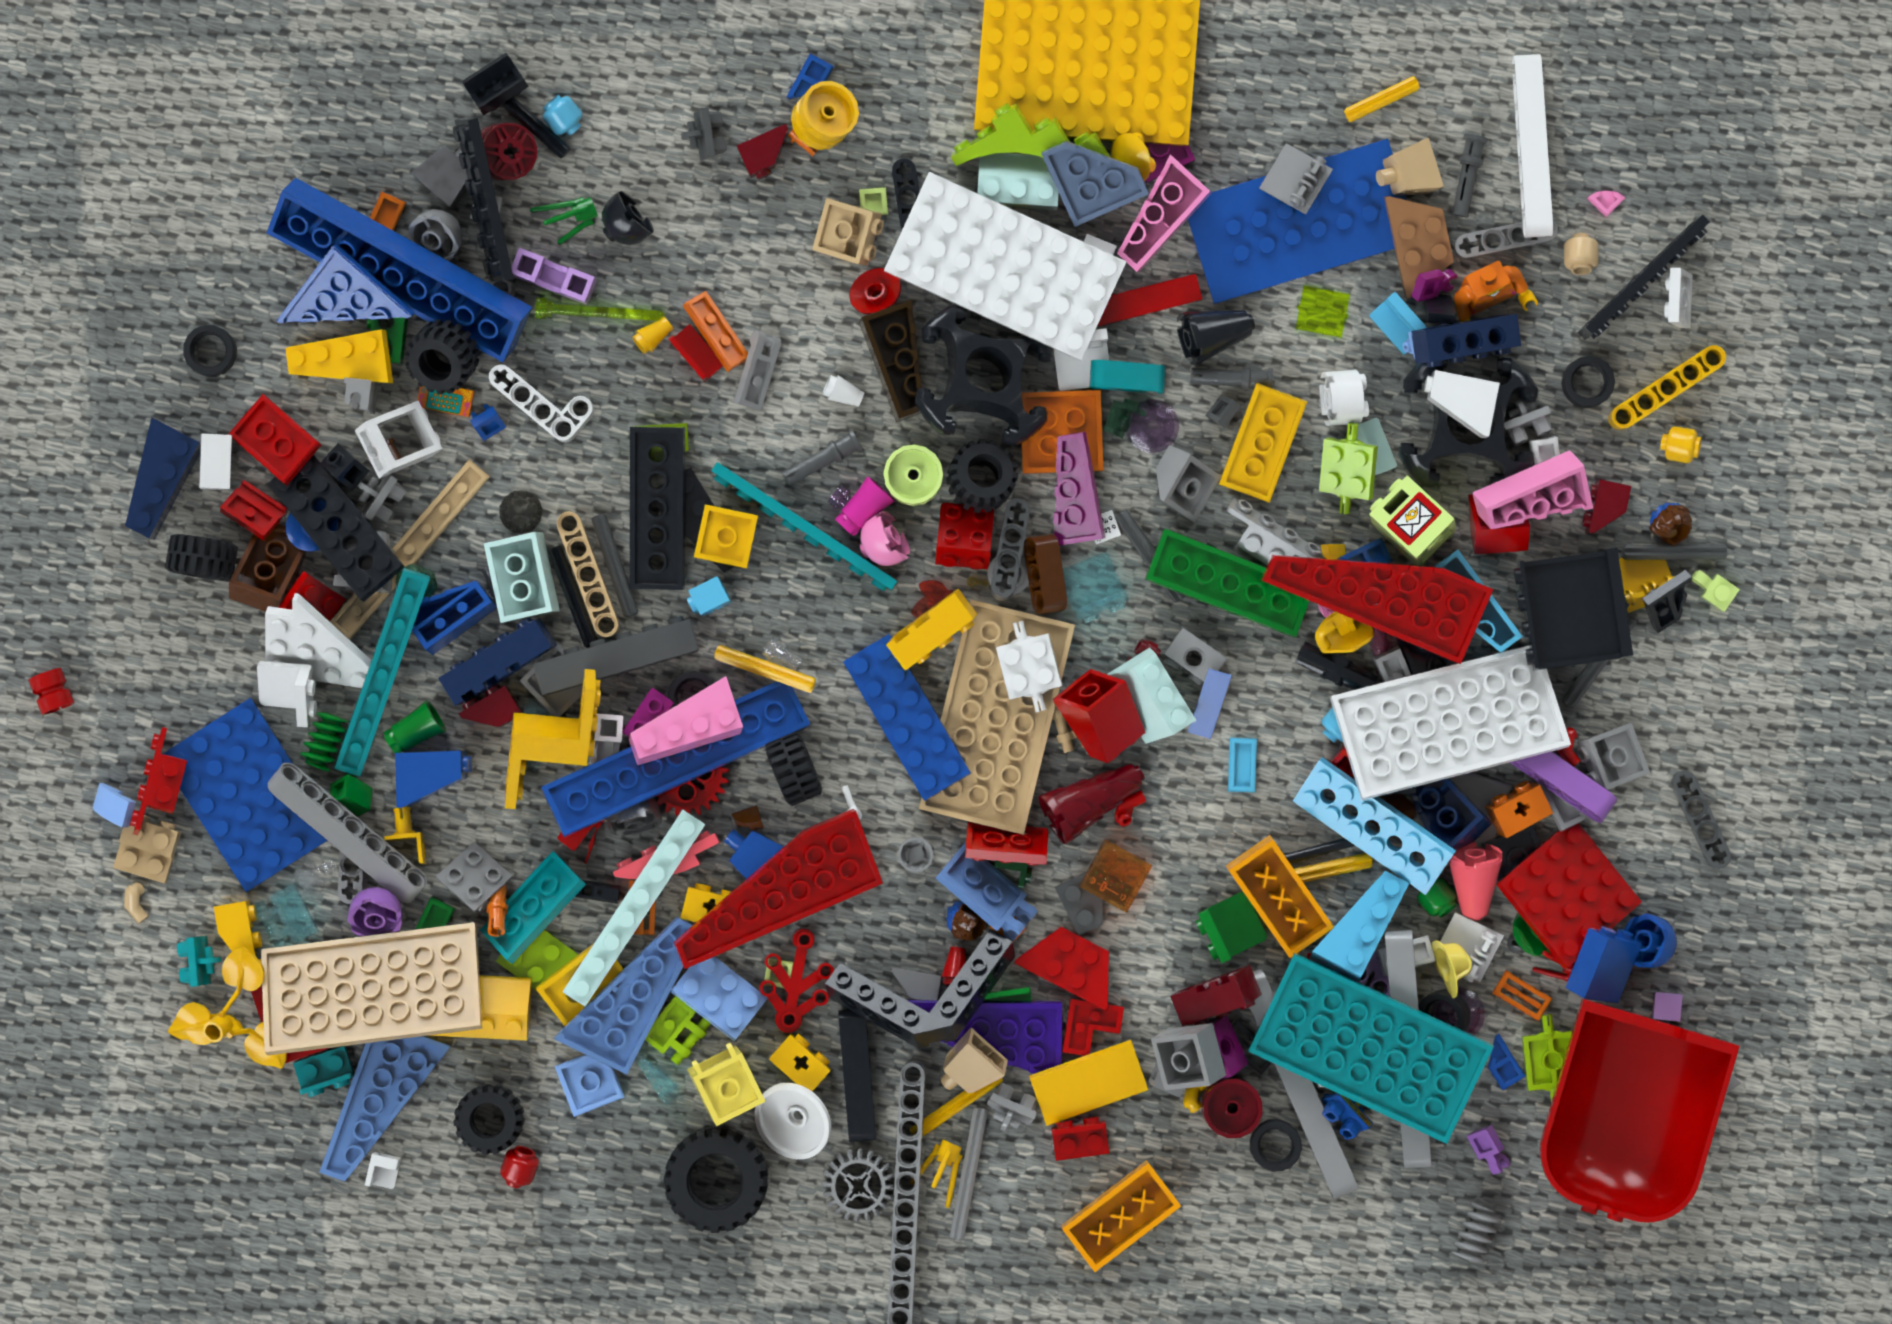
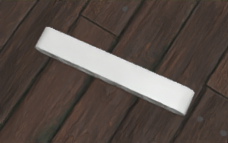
M1540 54L1513 55L1512 64H1515L1513 91L1524 238L1552 236L1553 215L1542 59Z

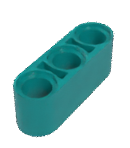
M1091 360L1089 388L1139 393L1154 391L1158 392V394H1164L1166 366L1112 360Z

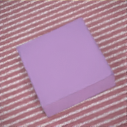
M1654 992L1652 1019L1680 1022L1683 995Z

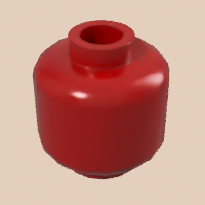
M516 1146L505 1153L500 1168V1175L506 1180L508 1186L521 1188V1186H526L533 1182L539 1166V1160L535 1156V1152L525 1146Z

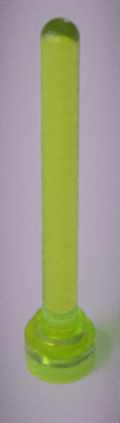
M536 297L535 319H546V317H552V314L658 321L665 317V313L661 310L553 304V301H547V298Z

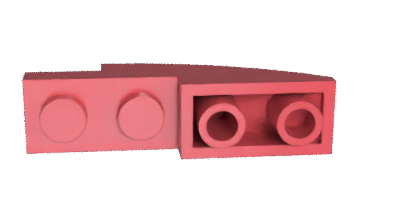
M709 831L698 835L695 840L696 843L692 844L672 875L700 865L701 862L697 854L720 843L717 834L710 835ZM654 845L640 852L642 858L634 862L630 857L616 864L618 870L613 872L614 876L637 879L657 849Z

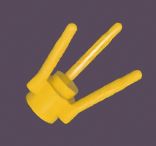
M942 1139L940 1145L935 1144L932 1152L921 1165V1175L937 1156L936 1160L941 1163L931 1184L932 1188H936L946 1165L951 1167L953 1163L945 1204L946 1208H950L958 1168L963 1156L959 1154L962 1149L961 1147ZM914 1178L910 1180L911 1185L915 1184Z

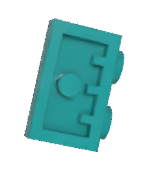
M346 1046L293 1063L301 1087L299 1089L300 1095L308 1093L309 1097L324 1093L323 1087L332 1084L335 1089L349 1085V1079L353 1078L355 1074Z

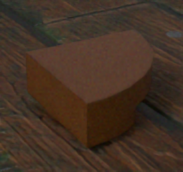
M757 805L732 813L734 822L738 827H750V830L764 828Z

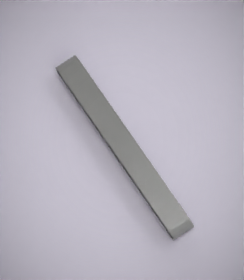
M1412 930L1385 932L1390 997L1419 1010ZM1401 1123L1404 1168L1432 1167L1429 1135Z
M1262 968L1253 971L1262 995L1255 999V1005L1249 1007L1255 1018L1254 1021L1257 1028H1259L1274 996ZM1275 1064L1282 1084H1284L1287 1096L1292 1107L1295 1109L1298 1121L1307 1136L1309 1146L1318 1161L1320 1171L1329 1186L1333 1199L1335 1200L1359 1189L1331 1123L1322 1115L1324 1108L1312 1081Z

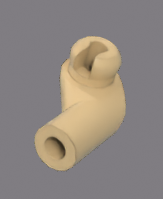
M135 882L132 886L128 885L125 889L124 906L134 920L140 924L149 915L139 904L140 896L145 892L144 887L140 883Z

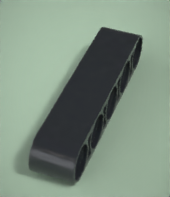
M849 1009L838 1010L849 1143L876 1140L866 1019Z

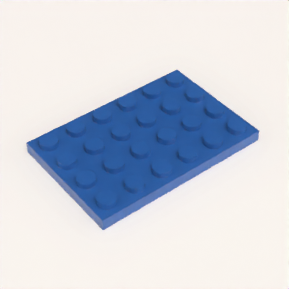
M252 698L247 699L163 753L164 755L187 760L180 789L245 892L255 888L328 841L269 791L267 783L280 766L284 763H294Z

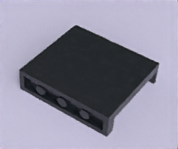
M1618 548L1580 555L1518 562V568L1514 569V578L1516 585H1521L1522 595H1518L1519 611L1525 612L1526 622L1521 623L1523 638H1528L1530 648L1525 649L1527 665H1532L1533 671L1625 659L1633 656Z

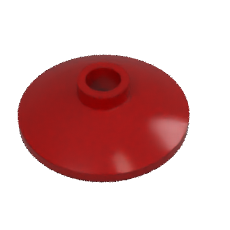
M875 268L864 272L853 282L850 288L849 298L852 306L858 312L867 315L893 306L901 293L900 279L884 272L885 268Z

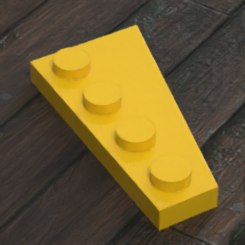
M375 330L285 348L288 373L291 375L336 379L347 377L393 384L386 330Z

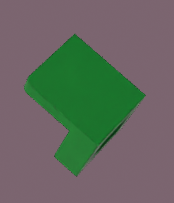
M349 774L330 784L329 794L356 817L370 811L372 787Z

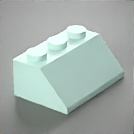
M994 153L980 157L977 194L1006 207L1057 210L1059 192L1042 157L1012 153Z
M531 532L484 543L500 623L560 612L543 532Z
M1150 647L1107 674L1126 681L1146 732L1141 736L1145 744L1172 736L1196 721L1158 656Z

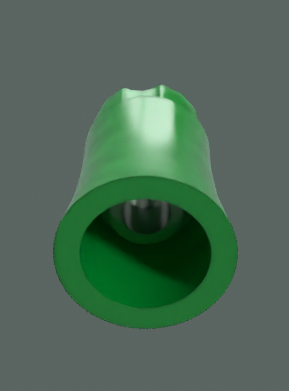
M425 700L414 711L393 724L390 729L383 733L387 744L393 752L401 753L404 750L408 751L431 737L446 732V727L432 703Z

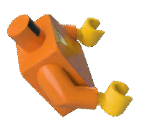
M1496 261L1465 276L1460 289L1454 295L1458 319L1461 320L1460 322L1469 321L1471 316L1516 294H1519L1518 300L1525 311H1528L1525 306L1528 301H1534L1536 306L1538 301L1533 292L1527 290L1529 287L1521 271L1514 266L1506 265L1503 267L1500 261Z

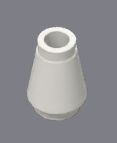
M830 375L822 395L827 396V400L858 407L864 392L839 375L837 377Z

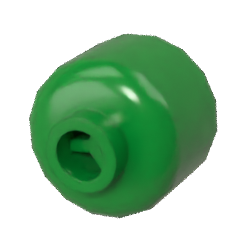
M1438 878L1426 895L1421 891L1417 895L1419 904L1428 915L1433 917L1439 916L1442 918L1457 905L1455 903L1457 894L1444 878Z

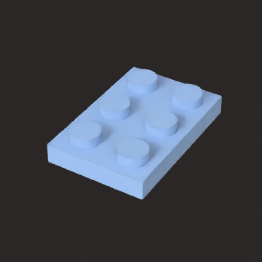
M715 956L689 967L670 991L732 1041L737 1039L768 999Z

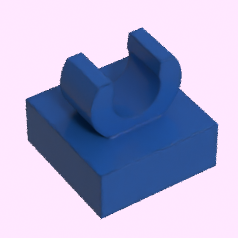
M488 404L483 405L485 411L477 415L475 411L472 412L471 416L473 419L470 420L483 441L506 428L505 423L494 407H490Z

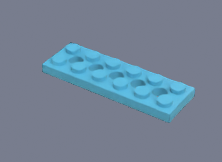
M1323 757L1317 762L1293 799V802L1425 895L1456 852V850L1379 796L1361 801L1356 781ZM1323 790H1332L1335 793V800L1326 799ZM1347 804L1356 807L1358 811L1357 816H1351L1346 812L1345 807ZM1368 821H1376L1380 826V831H1372L1368 827ZM1390 836L1399 837L1402 840V847L1393 846L1390 842ZM1415 851L1422 853L1425 862H1416L1412 857V853Z

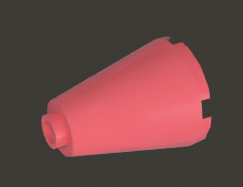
M1472 842L1458 849L1449 861L1461 914L1474 921L1481 920L1488 915L1503 859L1502 851L1498 847L1485 843L1486 849L1476 847V842Z

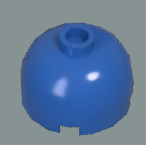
M1643 914L1639 917H1633L1627 923L1624 930L1632 933V939L1642 944L1634 962L1635 966L1640 968H1657L1666 964L1673 957L1677 947V936L1674 928L1667 920L1653 914Z

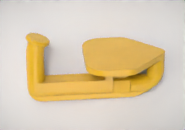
M1334 612L1326 617L1315 632V640L1322 653L1354 652L1367 644L1374 636V630L1371 626L1338 612Z

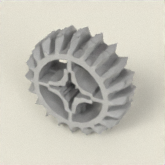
M858 1148L856 1157H853L852 1150L848 1149V1159L846 1160L842 1154H838L837 1159L840 1164L838 1165L834 1161L829 1163L834 1172L829 1170L824 1172V1175L831 1178V1181H822V1186L830 1187V1190L823 1192V1196L833 1197L827 1203L828 1207H832L837 1203L838 1207L835 1210V1214L839 1215L842 1210H845L844 1219L848 1220L850 1213H854L855 1222H859L860 1214L863 1213L865 1220L869 1221L870 1211H873L876 1217L880 1216V1211L877 1207L888 1208V1204L883 1199H893V1195L886 1192V1190H893L895 1185L887 1183V1180L894 1178V1174L884 1173V1171L889 1169V1163L880 1167L879 1163L883 1157L879 1155L873 1161L871 1159L873 1156L872 1150L868 1151L867 1157H862V1148ZM856 1163L868 1165L858 1175L844 1169ZM875 1171L881 1180L879 1196L873 1192L874 1190L868 1184L871 1175ZM867 1174L863 1184L865 1190L860 1191L859 1189V1192L855 1191L849 1196L854 1187L852 1180L857 1179L858 1181V1178L863 1179ZM838 1175L844 1178L843 1180L849 1186V1190L843 1199L840 1198L836 1189ZM858 1196H864L873 1201L871 1204L863 1207L849 1205Z

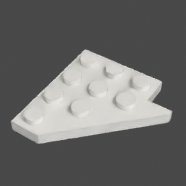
M294 594L292 610L267 607L265 613V661L312 665V680L362 688L371 659L300 594Z

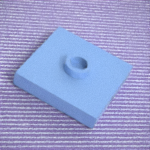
M585 1054L554 1066L574 1117L625 1097L615 1069Z

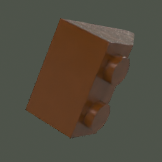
M278 524L264 541L253 534L229 581V599L266 612L268 606L278 608L295 584L307 552L298 549L289 541L285 526Z

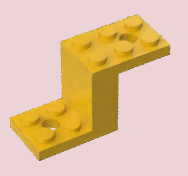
M584 670L579 719L514 712L505 785V809H516L517 800H522L526 760L587 766L588 756L593 757L595 745L594 732H596L598 720L597 707H599L601 695L600 680H596V670Z

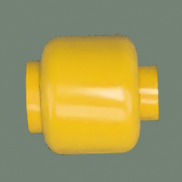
M1674 426L1669 430L1668 434L1662 435L1660 450H1665V457L1669 461L1690 463L1694 458L1699 457L1702 437H1698L1697 431L1694 429Z

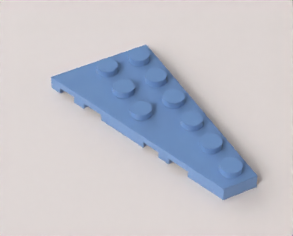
M676 917L554 1039L627 1075L683 968L673 942L691 928L693 924Z
M427 1036L365 1043L319 1173L346 1181L452 1045Z

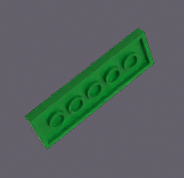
M1163 529L1145 577V580L1293 638L1297 637L1309 604V600L1262 581L1266 571L1265 567L1168 529Z

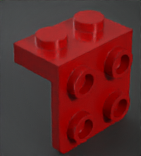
M941 504L935 565L988 570L994 509L985 513L984 509H981L980 513H976L973 507H970L969 510L964 509L963 506L965 504Z

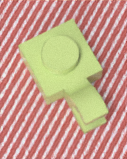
M1695 570L1692 575V581L1705 589L1701 597L1722 612H1725L1740 590L1718 574L1711 579L1702 571Z

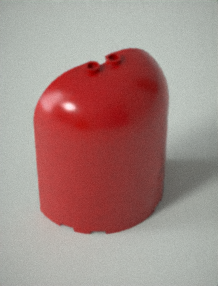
M1582 998L1540 1140V1161L1549 1183L1560 1195L1573 1203L1582 1205L1581 1211L1597 1215V1211L1601 1210L1608 1213L1606 1218L1621 1223L1624 1218L1645 1223L1658 1222L1679 1213L1692 1200L1698 1189L1740 1046Z

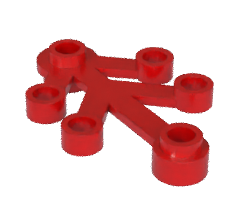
M799 928L792 935V943L796 947L791 978L782 967L781 958L777 954L769 953L764 958L765 966L773 971L787 992L786 1004L783 1003L775 992L776 985L774 982L763 980L759 984L760 993L768 998L777 1011L775 1015L776 1026L786 1033L796 1031L802 1023L803 1015L816 1006L825 1005L829 1000L826 991L817 989L812 993L811 998L797 1006L800 994L820 980L829 979L834 972L832 965L823 962L818 965L817 970L802 979L807 949L813 946L815 940L813 933L806 928ZM805 934L809 940L806 944L802 945L799 942V938ZM772 956L777 958L775 966L768 965V959ZM823 966H828L830 969L829 974L826 976H822L820 972ZM766 983L772 985V990L769 993L763 991V986ZM818 993H823L825 996L822 1002H817L815 999ZM789 1014L792 1015L793 1022L791 1024H785V1016Z

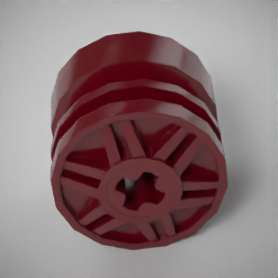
M516 123L492 124L481 130L492 180H516L527 175L534 167L537 159V144L533 135L525 127ZM505 149H512V153L504 155Z

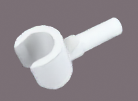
M848 785L843 786L842 790L850 808L849 810L855 809L860 820L862 814L853 801Z

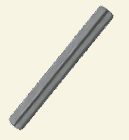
M974 1107L950 1230V1238L955 1240H963L965 1236L988 1110L983 1107Z

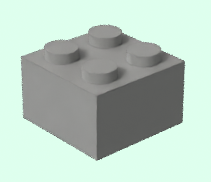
M1213 1023L1169 1028L1151 1038L1165 1091L1210 1086L1226 1076Z

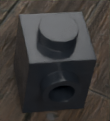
M339 443L320 463L351 491L369 472L355 456Z

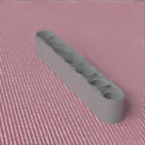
M284 763L267 783L268 789L275 797L382 887L392 892L399 901L410 903L425 888L427 878L421 870L292 763Z

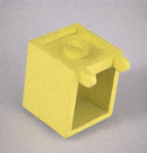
M731 1042L726 1044V1050L700 1063L694 1060L691 1062L692 1067L687 1069L710 1118L716 1126L766 1102L742 1052L736 1045L732 1046Z

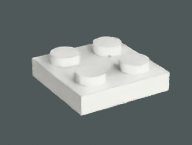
M1670 268V275L1666 276L1665 281L1666 291H1669V302H1666L1664 307L1665 318H1668V322L1678 328H1691L1693 275L1682 268Z

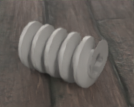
M1471 1201V1205L1476 1209V1212L1467 1211L1466 1214L1472 1219V1222L1463 1221L1462 1224L1468 1231L1458 1232V1235L1464 1241L1454 1242L1459 1252L1452 1253L1474 1263H1484L1485 1260L1479 1253H1488L1489 1250L1483 1243L1493 1242V1239L1487 1233H1496L1497 1229L1492 1223H1501V1219L1496 1215L1497 1212Z

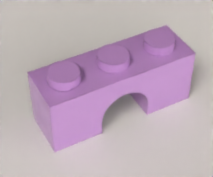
M520 247L511 266L513 277L587 306L597 283V279L594 276L571 267L567 268L545 259L543 256Z

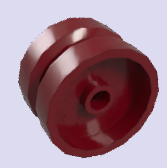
M1236 1076L1218 1080L1208 1086L1201 1099V1113L1207 1125L1216 1134L1226 1138H1241L1250 1134L1259 1125L1263 1114L1262 1100L1257 1090L1246 1080ZM1230 1103H1235L1237 1111L1231 1110L1228 1112L1227 1106Z

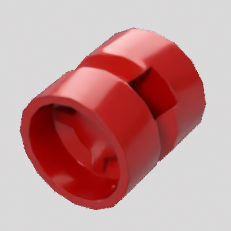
M55 668L28 679L33 694L39 695L36 702L41 715L60 710L59 707L63 709L75 703L70 689L63 686L66 683L62 668Z

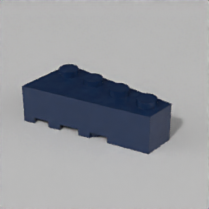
M151 417L125 523L126 527L149 539L155 540L201 453V442Z
M529 617L516 625L518 628L511 634L508 631L494 639L495 644L488 648L486 646L479 648L472 653V658L465 662L464 660L459 661L450 667L449 672L438 678L455 706L476 698L557 646L541 618L532 620Z

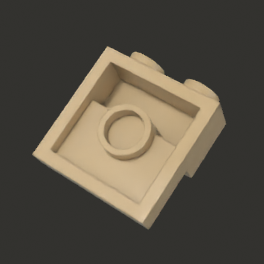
M826 198L812 250L855 264L868 266L869 261H873L876 256L875 237L880 235L883 230L882 213Z
M144 815L138 836L133 835V826L123 827L119 839L120 846L113 868L165 884L182 832L175 830L176 824L161 820L158 825L149 822L150 817Z

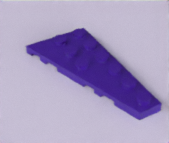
M908 1000L929 1013L938 1002V1000ZM983 1001L957 1039L944 1042L954 1047L964 1034L972 1028L1008 1060L1007 1065L1027 1070L1033 1074L1061 1064L1062 1001Z

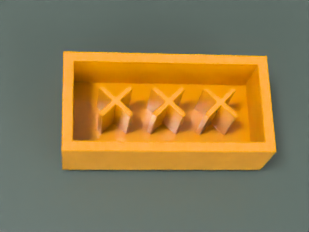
M1270 835L1225 865L1289 958L1334 928Z
M1146 1160L1064 1222L1061 1228L1092 1270L1096 1272L1179 1209L1181 1205Z

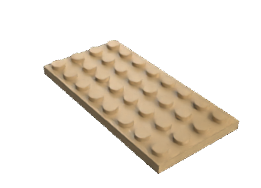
M970 599V605L976 611L977 616L972 620L974 625L961 635L941 722L972 774L927 801H924L921 797L919 809L1024 835L1056 706L1053 698L1059 694L1060 687L1050 689L1042 694L1047 710L1035 713L1032 697L1023 696L1009 700L996 647L1010 644L1017 639L1012 623L1024 621L1027 636L1050 635L1062 681L1075 625Z
M475 922L261 949V963L265 972L262 992L264 1050L267 1056L483 1029L477 925Z

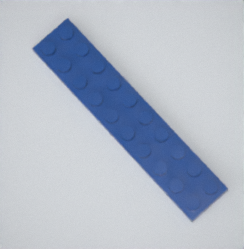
M776 681L734 700L743 725L742 732L739 735L638 766L632 748L629 747L542 786L543 795L563 837L565 838L764 748L766 743L810 727L811 724L793 687Z

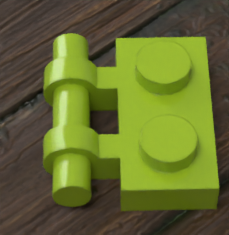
M674 996L655 1020L645 1041L662 1054L671 1046L676 1050L671 1060L679 1066L684 1058L688 1059L692 1054L691 1049L698 1040H703L706 1036V1030L711 1023L704 1018L698 1024L694 1023L691 1019L696 1012L678 997ZM686 1027L691 1033L683 1043H680L676 1038Z

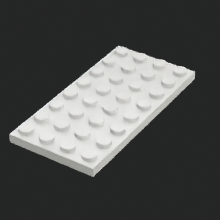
M929 172L884 272L1081 361L1127 261Z
M1525 646L1331 696L1330 700L1361 801L1569 747L1571 743L1547 669L1533 671L1532 665H1527L1525 649L1530 647Z

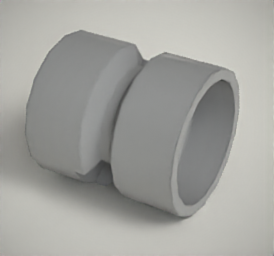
M911 837L901 844L898 852L899 861L906 870L921 872L931 864L933 849L927 840L921 837Z

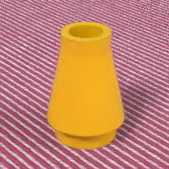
M662 317L660 320L636 330V334L632 339L644 354L649 351L653 352L668 333L673 330V327L665 317Z

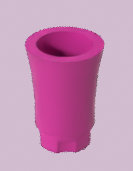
M867 475L860 488L841 509L842 512L835 520L846 531L855 536L870 518L883 511L895 500Z

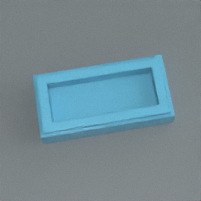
M1230 738L1228 792L1255 793L1257 739Z

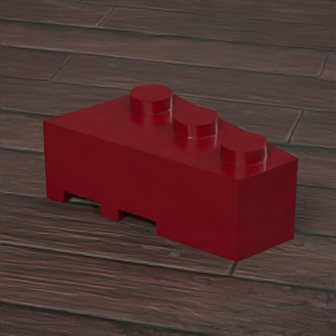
M1247 965L1177 991L1170 997L1182 1026L1188 1024L1193 1026L1202 1025L1208 1022L1207 1018L1216 1016L1218 1019L1232 1013L1231 1010L1237 1008L1243 1010L1256 1004L1255 999L1261 996L1262 993L1251 966Z

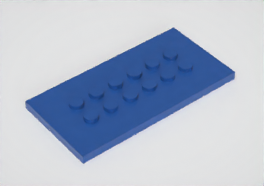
M1388 138L1325 157V165L1333 170L1307 214L1260 190L1259 187L1266 176L1212 192L1190 216L1188 223L1213 304L1394 250L1384 196L1407 200L1406 195L1394 196L1390 185L1379 186L1376 181V172L1385 169L1383 159L1393 154Z

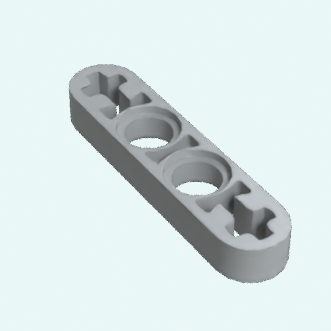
M1553 220L1552 236L1535 237L1536 240L1534 241L1531 240V237H1527L1522 243L1515 242L1511 237L1514 229H1523L1522 222L1466 233L1456 239L1454 251L1458 257L1470 259L1551 241L1557 235L1558 226ZM1488 234H1495L1499 237L1500 244L1497 248H1489L1486 245L1485 238ZM1475 236H1480V245L1483 251L1479 252V246L1472 247L1469 254H1466V251L1463 249L1460 250L1459 246L1463 244V239H1467L1468 243H1474L1478 241Z

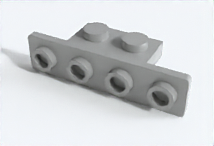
M1234 497L1227 508L1230 514L1248 524L1236 546L1266 565L1269 564L1272 555L1294 556L1296 554L1299 557L1324 558L1318 545L1306 542L1294 530L1277 524L1273 517L1268 514H1261L1253 509L1249 502Z

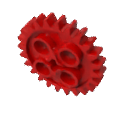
M719 767L713 770L711 777L706 780L700 777L695 778L704 785L705 788L703 790H700L692 781H688L655 796L659 798L657 804L658 806L664 803L667 804L665 808L666 813L675 808L676 816H679L682 810L691 814L692 809H695L696 813L701 815V806L704 805L705 808L711 810L709 801L713 800L719 803L716 793L726 792L720 785L721 783H729V780L722 776L724 773L729 772L730 769ZM687 784L694 788V796L690 800H684L680 796L681 787Z

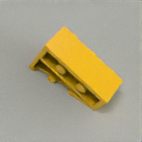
M957 589L897 632L886 646L906 671L916 662L921 664L932 656L930 652L936 647L942 649L953 640L951 636L956 632L964 633L974 625L972 620L977 616V613L961 591Z

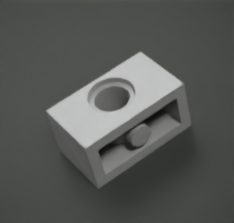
M1181 628L1163 654L1167 657L1165 663L1177 671L1183 668L1190 674L1187 678L1198 686L1204 683L1208 668L1219 671L1227 660L1225 656L1185 628ZM1190 651L1199 653L1201 661L1198 666L1193 667L1187 663L1186 656Z

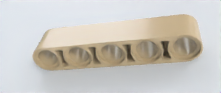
M564 512L557 519V528L592 624L600 636L606 638L613 637L619 631V619L583 521L574 512ZM568 517H574L577 521L576 528L573 531H565L563 528L564 520ZM577 542H583L586 545V552L581 557L574 556L572 548ZM588 567L593 568L596 574L591 582L583 581L581 576L582 571ZM595 593H602L605 597L604 604L598 608L593 607L591 597ZM605 618H611L614 622V628L609 633H604L600 629V623Z

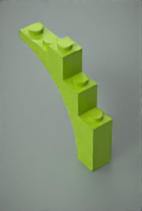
M1006 103L994 111L996 115L993 116L992 123L995 128L992 129L991 126H988L977 133L978 138L969 142L966 139L953 147L955 151L952 152L951 159L955 166H958L974 158L994 153L1017 152L1043 158L1042 151L1062 142L1070 141L1057 118L1052 120L1045 118L1034 125L1035 130H1032L1017 103L1012 106ZM1085 132L1074 139L1076 145L1110 157L1096 132L1091 135Z

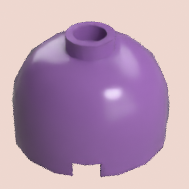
M370 887L361 890L352 899L348 910L347 920L351 925V930L359 937L398 932L403 918L401 903L392 892L384 888Z

